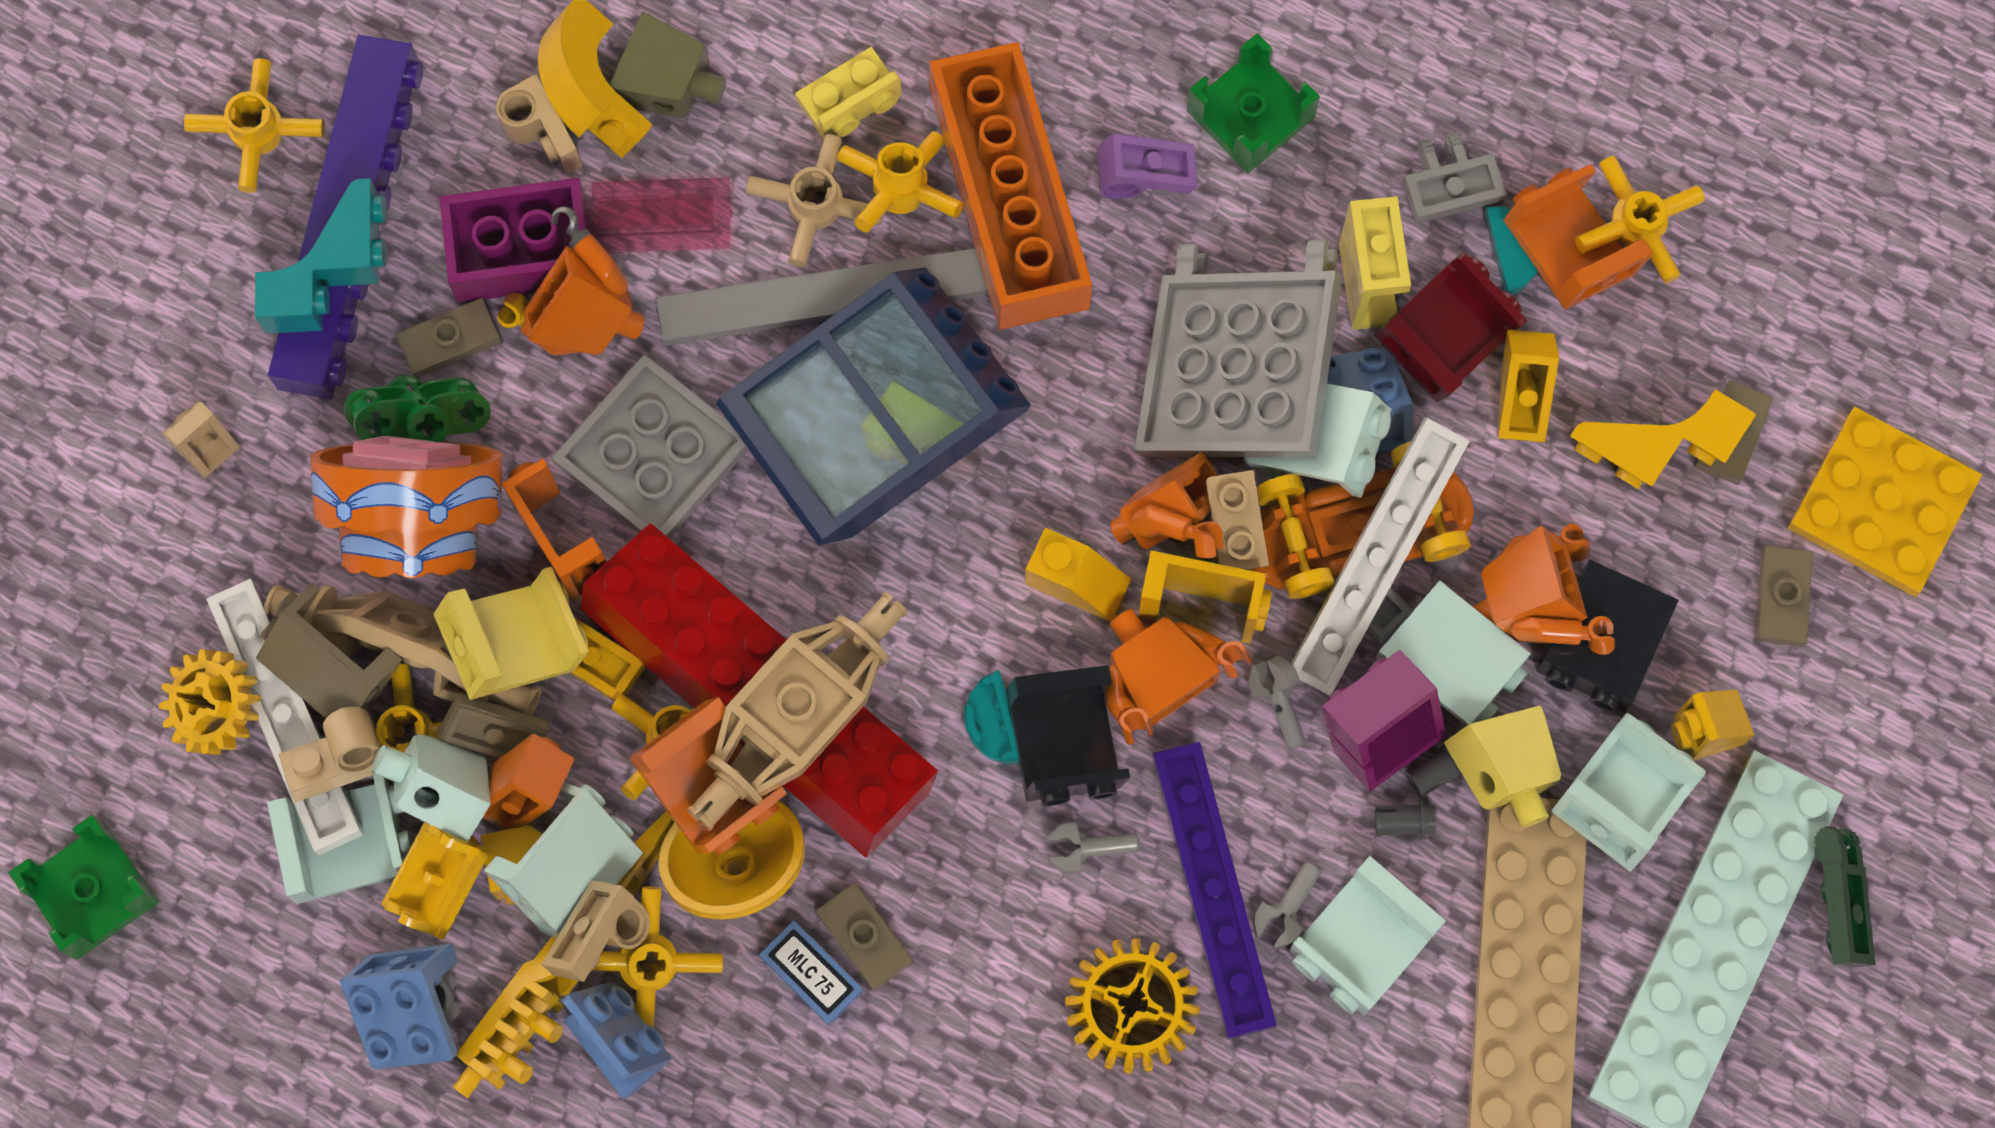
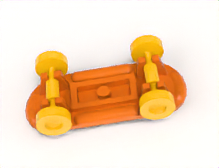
M1411 441L1396 447L1390 452L1394 468L1375 472L1371 481L1366 484L1362 498L1352 496L1338 483L1304 492L1305 488L1301 476L1297 474L1279 476L1257 486L1259 505L1264 506L1260 513L1269 566L1254 568L1251 571L1265 573L1264 584L1278 590H1286L1290 599L1309 597L1331 588L1335 584L1334 581L1339 576ZM1455 472L1450 476L1404 562L1424 557L1426 562L1441 561L1457 556L1471 547L1467 533L1472 526L1474 515L1472 496L1465 483Z

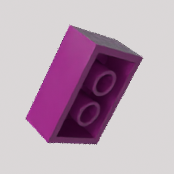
M579 177L439 196L448 284L458 303L471 302L479 298L485 300L507 297L512 292L520 294L536 293L565 247L571 248L569 245L571 237L566 233L570 225L568 215L562 212L558 216L557 225L551 223V216L557 208L565 206L574 210L578 216L579 230L587 229L590 232L587 200Z

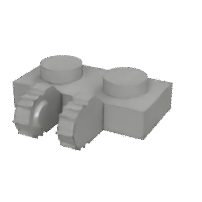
M1458 132L1445 135V148L1452 164L1440 167L1432 141L1430 139L1418 141V152L1424 171L1405 175L1403 179V186L1415 223L1419 224L1504 202L1507 193L1494 154L1468 160Z

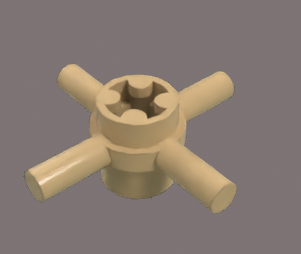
M825 135L816 167H807L800 170L792 179L791 185L755 176H750L747 182L746 194L788 203L791 216L799 224L788 262L797 267L806 266L816 230L830 226L839 216L856 219L868 205V203L843 198L840 186L832 176L842 139L836 135ZM815 192L826 194L823 203L818 205L811 203L815 199ZM884 215L880 218L876 225H881Z

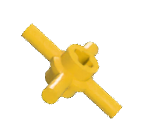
M1616 156L1604 159L1599 163V167L1616 195L1618 202L1612 211L1611 222L1575 237L1574 241L1577 250L1584 254L1617 239L1625 246H1629L1644 238L1654 252L1650 259L1664 284L1676 280L1681 276V273L1661 237L1667 229L1668 217L1705 201L1702 189L1696 185L1663 200L1655 193L1649 191L1635 192Z
M647 886L642 887L641 904L647 910L650 919L646 939L634 949L621 948L620 951H602L599 961L592 971H619L623 980L636 990L635 1011L646 1025L654 1028L656 991L665 987L673 979L676 972L722 973L723 955L722 953L676 952L672 943L666 937L659 934L662 888ZM651 951L659 961L658 963L650 964L649 972H644L639 964H637V961L645 960L647 952Z

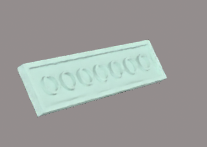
M1755 750L1750 754L1586 1099L1642 1128L1689 1127L1815 857L1814 848L1816 847V844L1813 842H1815L1814 836L1817 835L1816 831L1819 832L1820 828L1830 825L1843 794Z

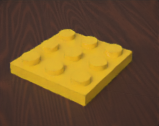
M1854 406L1787 529L1916 598L1921 593L1983 474Z

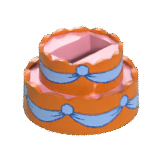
M393 436L353 441V444L318 450L310 455L314 521H319L327 528H339L341 567H345L352 574L366 572L371 576L379 578L396 573L407 578H417L430 572L447 576L458 569L470 570L476 564L477 524H493L501 516L503 454L497 449L476 444L447 441L433 442Z

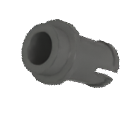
M1445 745L1441 746V753L1414 769L1405 772L1409 783L1421 799L1456 777L1460 780L1464 779Z
M1419 800V805H1375L1376 837H1381V835H1420V839H1426V834H1436L1435 805H1425L1424 800Z

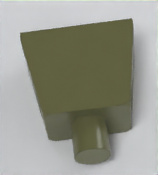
M642 12L609 85L636 110L685 118L695 97L717 105L724 94L726 79L706 72L709 67V58L706 47L701 42L652 15Z

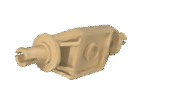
M279 584L273 586L266 598L264 612L269 615H275L273 612L276 607L292 591L283 588ZM324 585L320 588L319 593L303 619L346 656L350 657L359 651L362 646L376 651H382L388 647L395 654L402 656V660L408 665L417 668L429 667L435 670L433 695L452 702L457 693L468 696L433 615L435 609L386 590L337 598L335 587ZM527 684L476 699L489 703L494 702L512 710L532 715L540 700L541 688Z
M884 592L881 598L858 623L845 616L838 615L831 623L793 633L732 699L725 709L714 755L712 754L706 760L715 772L716 780L687 809L688 813L697 822L701 820V825L711 831L714 824L738 798L741 800L745 799L752 805L758 806L763 801L762 796L799 777L806 771L868 702L879 667H883L889 661L879 642L901 617L908 613L898 600L893 603L894 597ZM843 636L846 639L827 656L821 652L822 649ZM742 738L746 744L732 765L729 766L727 762Z

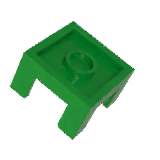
M1258 33L1240 47L1238 62L1210 86H1208L1209 79L1204 76L1189 88L1186 109L1247 174L1315 119L1320 96L1306 82L1301 84L1300 92L1298 93L1270 65L1272 47Z
M92 814L72 828L74 833L80 836V838L40 865L32 859H27L8 872L18 889L35 901L53 930L48 932L59 951L75 960L87 954L160 903L109 826Z

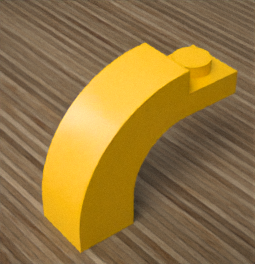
M572 0L548 27L541 39L538 50L540 79L554 110L577 137H580L589 129L620 158H623L646 135L653 124L609 85L599 67L597 58L598 45L613 26V23L587 0Z

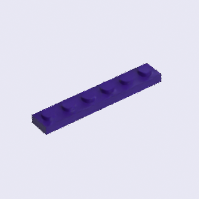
M1196 742L1155 752L1152 758L1227 1040L1274 1029L1277 1026L1201 743Z

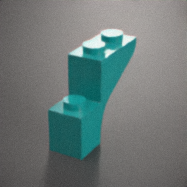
M370 178L357 179L350 183L313 248L302 260L284 269L270 272H255V318L266 334L322 331L323 314H329L330 296L327 286L379 284V267H386L387 262L384 239H379V223H386L387 208L384 195H378Z

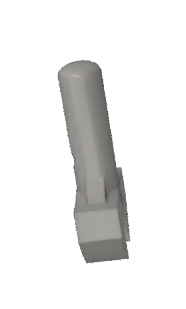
M1277 656L1268 660L1267 663L1264 660L1253 665L1248 685L1253 699L1263 696L1271 702L1287 747L1298 748L1305 743V738L1289 696L1292 686L1301 682L1293 665L1281 656ZM1268 666H1269L1270 671H1271V673H1272V675H1273V677H1274V681H1272V679H1271V677H1270V672H1269Z
M1077 822L1061 824L1046 840L1047 844L1066 841L1070 842L1074 847L1080 848L1074 850L1068 857H1048V862L1054 868L1067 875L1082 873L1081 865L1089 857L1137 853L1140 849V839L1137 834L1088 838L1078 831Z
M1312 863L1303 864L1280 903L1269 906L1262 901L1253 916L1254 932L1257 940L1265 930L1267 923L1277 920L1280 916L1284 917L1282 922L1284 932L1278 938L1273 950L1292 945L1301 935L1304 927L1297 923L1296 913L1321 874L1316 865Z

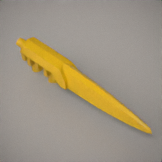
M667 811L634 842L643 854L617 884L623 886L633 896L636 895L658 860L663 840L675 823ZM551 936L536 957L521 966L459 1049L456 1056L467 1067L452 1088L468 1099L482 1079L500 1090L506 1083L501 1078L504 1073L518 1083L525 1084L531 1078L533 1068L517 1058V1055L521 1050L527 1054L532 1050L534 1046L528 1040L534 1032L550 1043H555L561 1037L563 1027L547 1015L551 1010L557 1014L560 1012L564 1005L559 1001V997L568 995L578 981L555 976L541 965L556 938Z

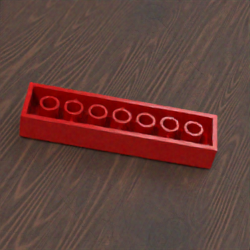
M649 523L583 584L580 609L624 648L636 656L648 669L694 709L705 700L718 697L726 707L786 641L781 634L652 523ZM863 706L802 775L782 786L861 855L867 858L930 794L938 770ZM741 738L739 742L744 747L746 743Z

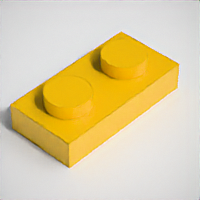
M575 618L576 623L581 625L586 633L589 653L574 672L569 674L613 702L621 694L626 696L646 666L632 653Z

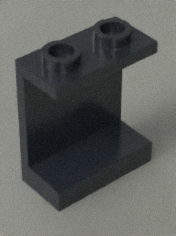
M1589 559L1577 581L1588 617L1581 621L1582 626H1588L1589 622L1598 616L1609 618L1613 623V634H1599L1598 636L1613 637L1615 639V648L1611 653L1601 655L1594 653L1589 648L1588 640H1581L1579 645L1551 643L1546 655L1538 666L1537 672L1546 675L1545 681L1559 690L1571 692L1574 688L1591 696L1589 701L1602 710L1616 712L1619 709L1625 712L1635 700L1679 600Z
M1109 665L1014 677L1006 688L1026 802L1041 800L1042 806H1056L1069 802L1072 795L1087 793L1090 800L1105 799L1117 795V789H1120L1130 779L1129 768L1118 770L1104 698L1106 688L1112 684Z

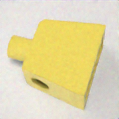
M1541 705L1471 723L1444 741L1448 752L1481 807L1489 810L1511 803L1521 828L1535 825L1549 817L1539 794L1558 783L1562 774Z

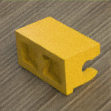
M424 822L381 905L385 910L401 915L398 920L399 923L444 940L489 853L473 835L467 842Z

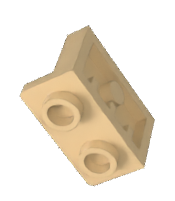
M1254 470L1208 477L1206 486L1212 522L1218 523L1223 532L1224 548L1217 549L1219 564L1245 570L1269 566Z

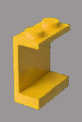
M1151 551L1138 617L1145 623L1154 624L1157 622L1164 589L1247 605L1248 609L1241 642L1250 644L1254 630L1262 632L1264 630L1272 591L1263 589L1266 578L1265 573Z

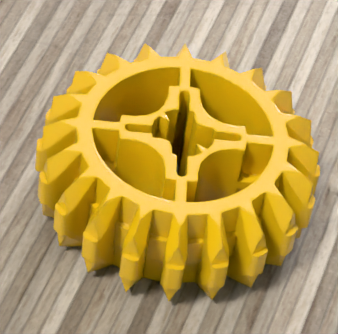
M1133 938L1130 947L1131 953L1124 954L1120 940H1114L1112 942L1114 957L1108 958L1105 951L1098 947L1094 950V957L1099 966L1095 967L1086 960H1082L1079 963V969L1088 979L1071 977L1069 986L1082 994L1081 996L1071 995L1065 998L1066 1007L1080 1009V1013L1067 1017V1025L1069 1027L1084 1025L1085 1029L1074 1037V1041L1077 1045H1082L1090 1039L1093 1040L1094 1044L1087 1053V1057L1090 1060L1097 1058L1102 1050L1109 1053L1105 1060V1069L1112 1070L1116 1057L1125 1059L1123 1067L1125 1074H1132L1134 1059H1141L1144 1072L1149 1073L1153 1070L1152 1055L1156 1054L1159 1061L1165 1066L1171 1062L1170 1053L1166 1049L1167 1045H1170L1175 1051L1180 1053L1185 1050V1042L1176 1034L1180 1032L1185 1035H1193L1196 1030V1026L1191 1022L1183 1020V1016L1194 1017L1199 1015L1200 1007L1198 1005L1184 1003L1185 999L1196 996L1198 989L1195 985L1180 986L1179 983L1189 977L1190 970L1187 967L1181 968L1175 973L1170 970L1177 960L1175 953H1169L1163 962L1156 959L1160 950V944L1153 942L1148 955L1140 954V939ZM1128 967L1139 968L1132 983L1126 987L1117 988L1110 985L1104 987L1098 984L1106 975L1115 970ZM1153 974L1160 978L1168 988L1173 1001V1014L1162 1010L1163 1007L1153 1002L1149 997L1148 986ZM1142 984L1139 995L1142 999L1139 1006L1145 1005L1146 1011H1136L1133 1018L1130 1017L1126 1028H1122L1125 1019L1123 1014L1125 1006L1119 1007L1118 1001L1120 999L1128 1001L1131 995H1135L1138 985ZM1091 998L1102 1002V1005L1112 1010L1116 1016L1117 1024L1111 1039L1099 1029L1093 1018ZM1149 1024L1155 1027L1159 1025L1167 1028L1160 1037L1149 1043L1125 1045L1132 1029L1138 1025Z

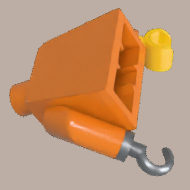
M565 206L557 208L551 216V223L557 225L558 216L562 212L568 215L570 225L566 233L571 237L569 242L571 248L565 247L530 302H528L525 296L517 292L507 295L503 300L506 307H503L497 314L498 322L506 328H514L519 325L522 327L521 333L529 341L534 342L553 356L582 352L598 355L604 352L615 334L632 340L637 339L643 330L645 319L643 314L631 310L632 302L627 278L612 256L587 229L579 230L578 216L575 211Z

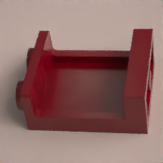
M1464 252L1451 260L1373 334L1437 403L1450 396L1463 384L1462 380L1506 339L1507 330H1517L1527 322V319L1521 313L1522 308L1519 302L1508 292H1501L1489 279L1490 273L1480 260L1475 257H1469Z

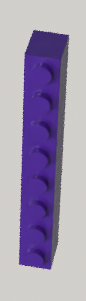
M358 34L298 262L311 251L348 186L354 180L370 178L378 195H384L388 212L391 201V189L387 187L391 172L398 171L402 157V148L398 143L402 130L407 131L412 121L413 108L412 104L409 103L412 89H418L423 78V63L418 60L412 43ZM369 284L327 286L330 296L329 314H323L322 331L278 333L267 375L277 390L332 400L335 386H342L345 380L347 363L343 356L347 342L352 343L356 337L358 318L354 313L358 299L363 300L366 297Z

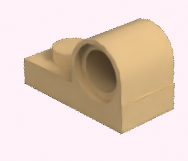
M537 74L507 89L499 96L496 103V112L504 134L509 140L517 144H529L539 140L549 162L552 164L559 161L566 174L583 167L577 149L559 115L551 105ZM518 112H531L525 120H511Z
M196 402L191 408L182 412L175 419L174 423L162 432L164 437L204 478L240 448L216 416L202 402Z
M345 707L331 713L323 723L325 738L278 754L295 803L375 775L372 773V765L382 745L378 740L375 725L365 709Z
M591 880L541 965L555 976L584 982L588 974L597 965L605 945L623 949H634L641 945L649 931L650 919L647 910L623 886Z

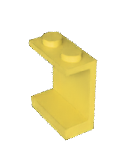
M1398 196L1350 201L1339 241V249L1351 330L1383 326L1397 312L1395 294L1408 293L1410 291L1411 281Z
M552 567L544 568L531 586L472 601L465 588L448 592L433 613L470 700L574 672L589 653L586 633L582 626L576 623L569 607L568 592L565 586L558 582Z

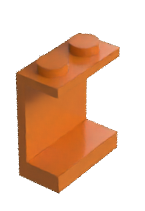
M1592 164L1575 172L1572 168H1566L1551 178L1547 185L1539 189L1535 184L1523 189L1513 198L1512 201L1515 205L1503 220L1564 310L1636 275L1654 254L1644 238L1624 248L1618 240H1614L1584 254L1577 250L1574 241L1576 236L1606 224L1582 190L1596 172Z
M543 458L536 463H523L513 469L508 475L509 479L501 484L525 527L549 565L553 568L559 581L565 586L572 602H575L582 598L584 582L607 561L593 537L558 557L531 512L561 493Z
M719 697L705 700L629 757L697 854L711 853L712 851L716 855L724 853L741 839L737 833L751 821L757 826L769 819L779 810L776 802L787 794L784 788L780 786L762 796L763 801L758 806L752 805L745 799L741 800L738 798L714 824L711 831L701 825V820L697 822L688 813L687 809L689 806H692L716 780L715 772L706 760L712 754L714 755L726 709ZM740 742L727 762L729 766L732 765L743 749Z

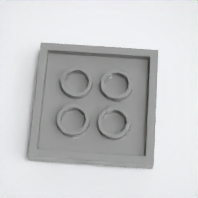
M644 354L551 459L558 468L635 530L641 532L649 523H652L670 539L749 449L724 416Z

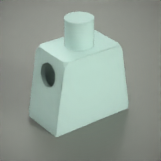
M418 734L413 736L404 753L383 745L378 750L373 761L372 773L394 781L395 805L400 810L464 841H469L491 804L486 754Z

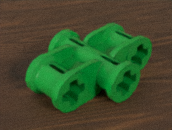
M412 375L396 377L388 386L355 390L346 399L343 409L346 420L354 427L355 433L361 440L393 436L433 442H442L446 439L447 435L479 431L486 425L491 413L489 402L478 392L475 385L466 378L456 377L422 383L420 379Z

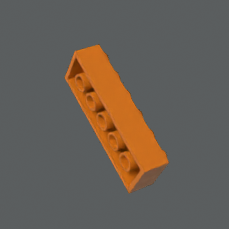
M1019 42L929 61V91L961 201L964 203L963 208L999 330L1089 310L1093 286Z

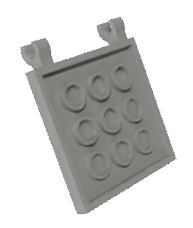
M1309 240L1306 247L1305 271L1205 274L1208 267V255L1206 253H1198L1199 246L1197 244H1179L1175 275H1162L1134 451L1141 457H1194L1203 452L1206 457L1316 458L1342 277L1334 271L1337 264L1336 249H1328L1327 240Z

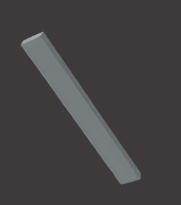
M973 248L656 297L662 341L664 346L823 322L891 273L926 267L937 278L940 287L952 302L989 296L976 249ZM896 299L878 313L905 308Z

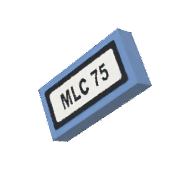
M794 920L759 954V957L828 1026L864 992V989Z

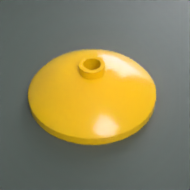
M778 800L776 804L779 810L773 816L757 826L752 821L737 832L741 839L720 855H716L714 851L697 854L677 824L674 823L663 840L658 861L660 877L667 893L682 909L696 916L708 919H735L756 913L768 907L786 893L801 871L805 857V839L798 819L786 805Z

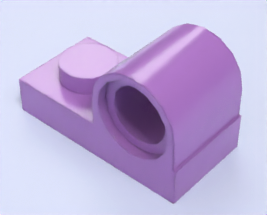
M1112 133L1097 148L1100 195L1105 198H1132L1141 194L1147 188L1189 194L1198 187L1194 144Z

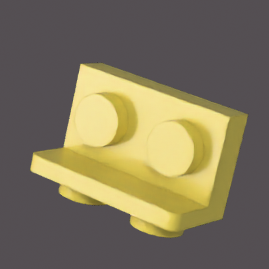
M870 47L797 91L795 98L823 139L826 134H833L841 138L852 133L859 126L860 120L873 112L882 114L890 110L897 103L898 97L902 95L901 80L895 71L891 73L888 71L874 49Z

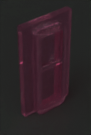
M730 177L592 182L590 216L592 235L608 253L731 249V217L733 212L731 210Z

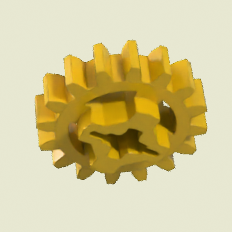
M200 649L198 655H184L183 663L185 667L172 666L169 669L175 678L173 684L162 683L161 686L162 690L169 693V699L159 703V709L169 710L170 715L162 723L163 728L176 729L172 741L178 744H186L187 752L220 755L221 750H235L237 748L235 737L249 738L251 735L245 726L246 722L258 721L259 718L255 712L251 711V705L261 701V696L251 694L250 690L258 681L257 677L243 675L248 667V663L246 661L234 660V653Z

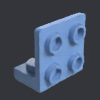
M1385 347L1368 348L1363 351L1331 356L1328 384L1374 392L1391 408L1390 428L1387 435L1381 439L1377 453L1392 451L1396 447L1412 441L1413 403L1394 356Z
M452 943L370 954L340 980L367 1058L373 1069L451 1061L458 1054L434 986L442 982V975L458 962Z
M613 981L570 993L563 999L564 1005L571 1013L563 1022L623 1099L631 1097L672 1060V1057L664 1048L665 1043L662 1036L653 1027L644 1023L634 1010L635 1005L631 996L623 988L616 986Z

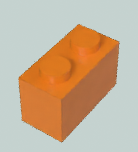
M533 733L493 762L488 772L491 804L483 818L502 830L527 825L553 807L575 758L562 751L560 745L546 737H539Z

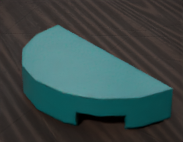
M1486 207L1484 216L1504 291L1513 295L1523 291L1527 284L1536 276L1538 270L1503 221L1511 209L1507 207Z
M997 670L982 677L978 685L970 692L964 707L965 730L973 746L986 758L1005 765L1019 764L1007 695L1000 670Z

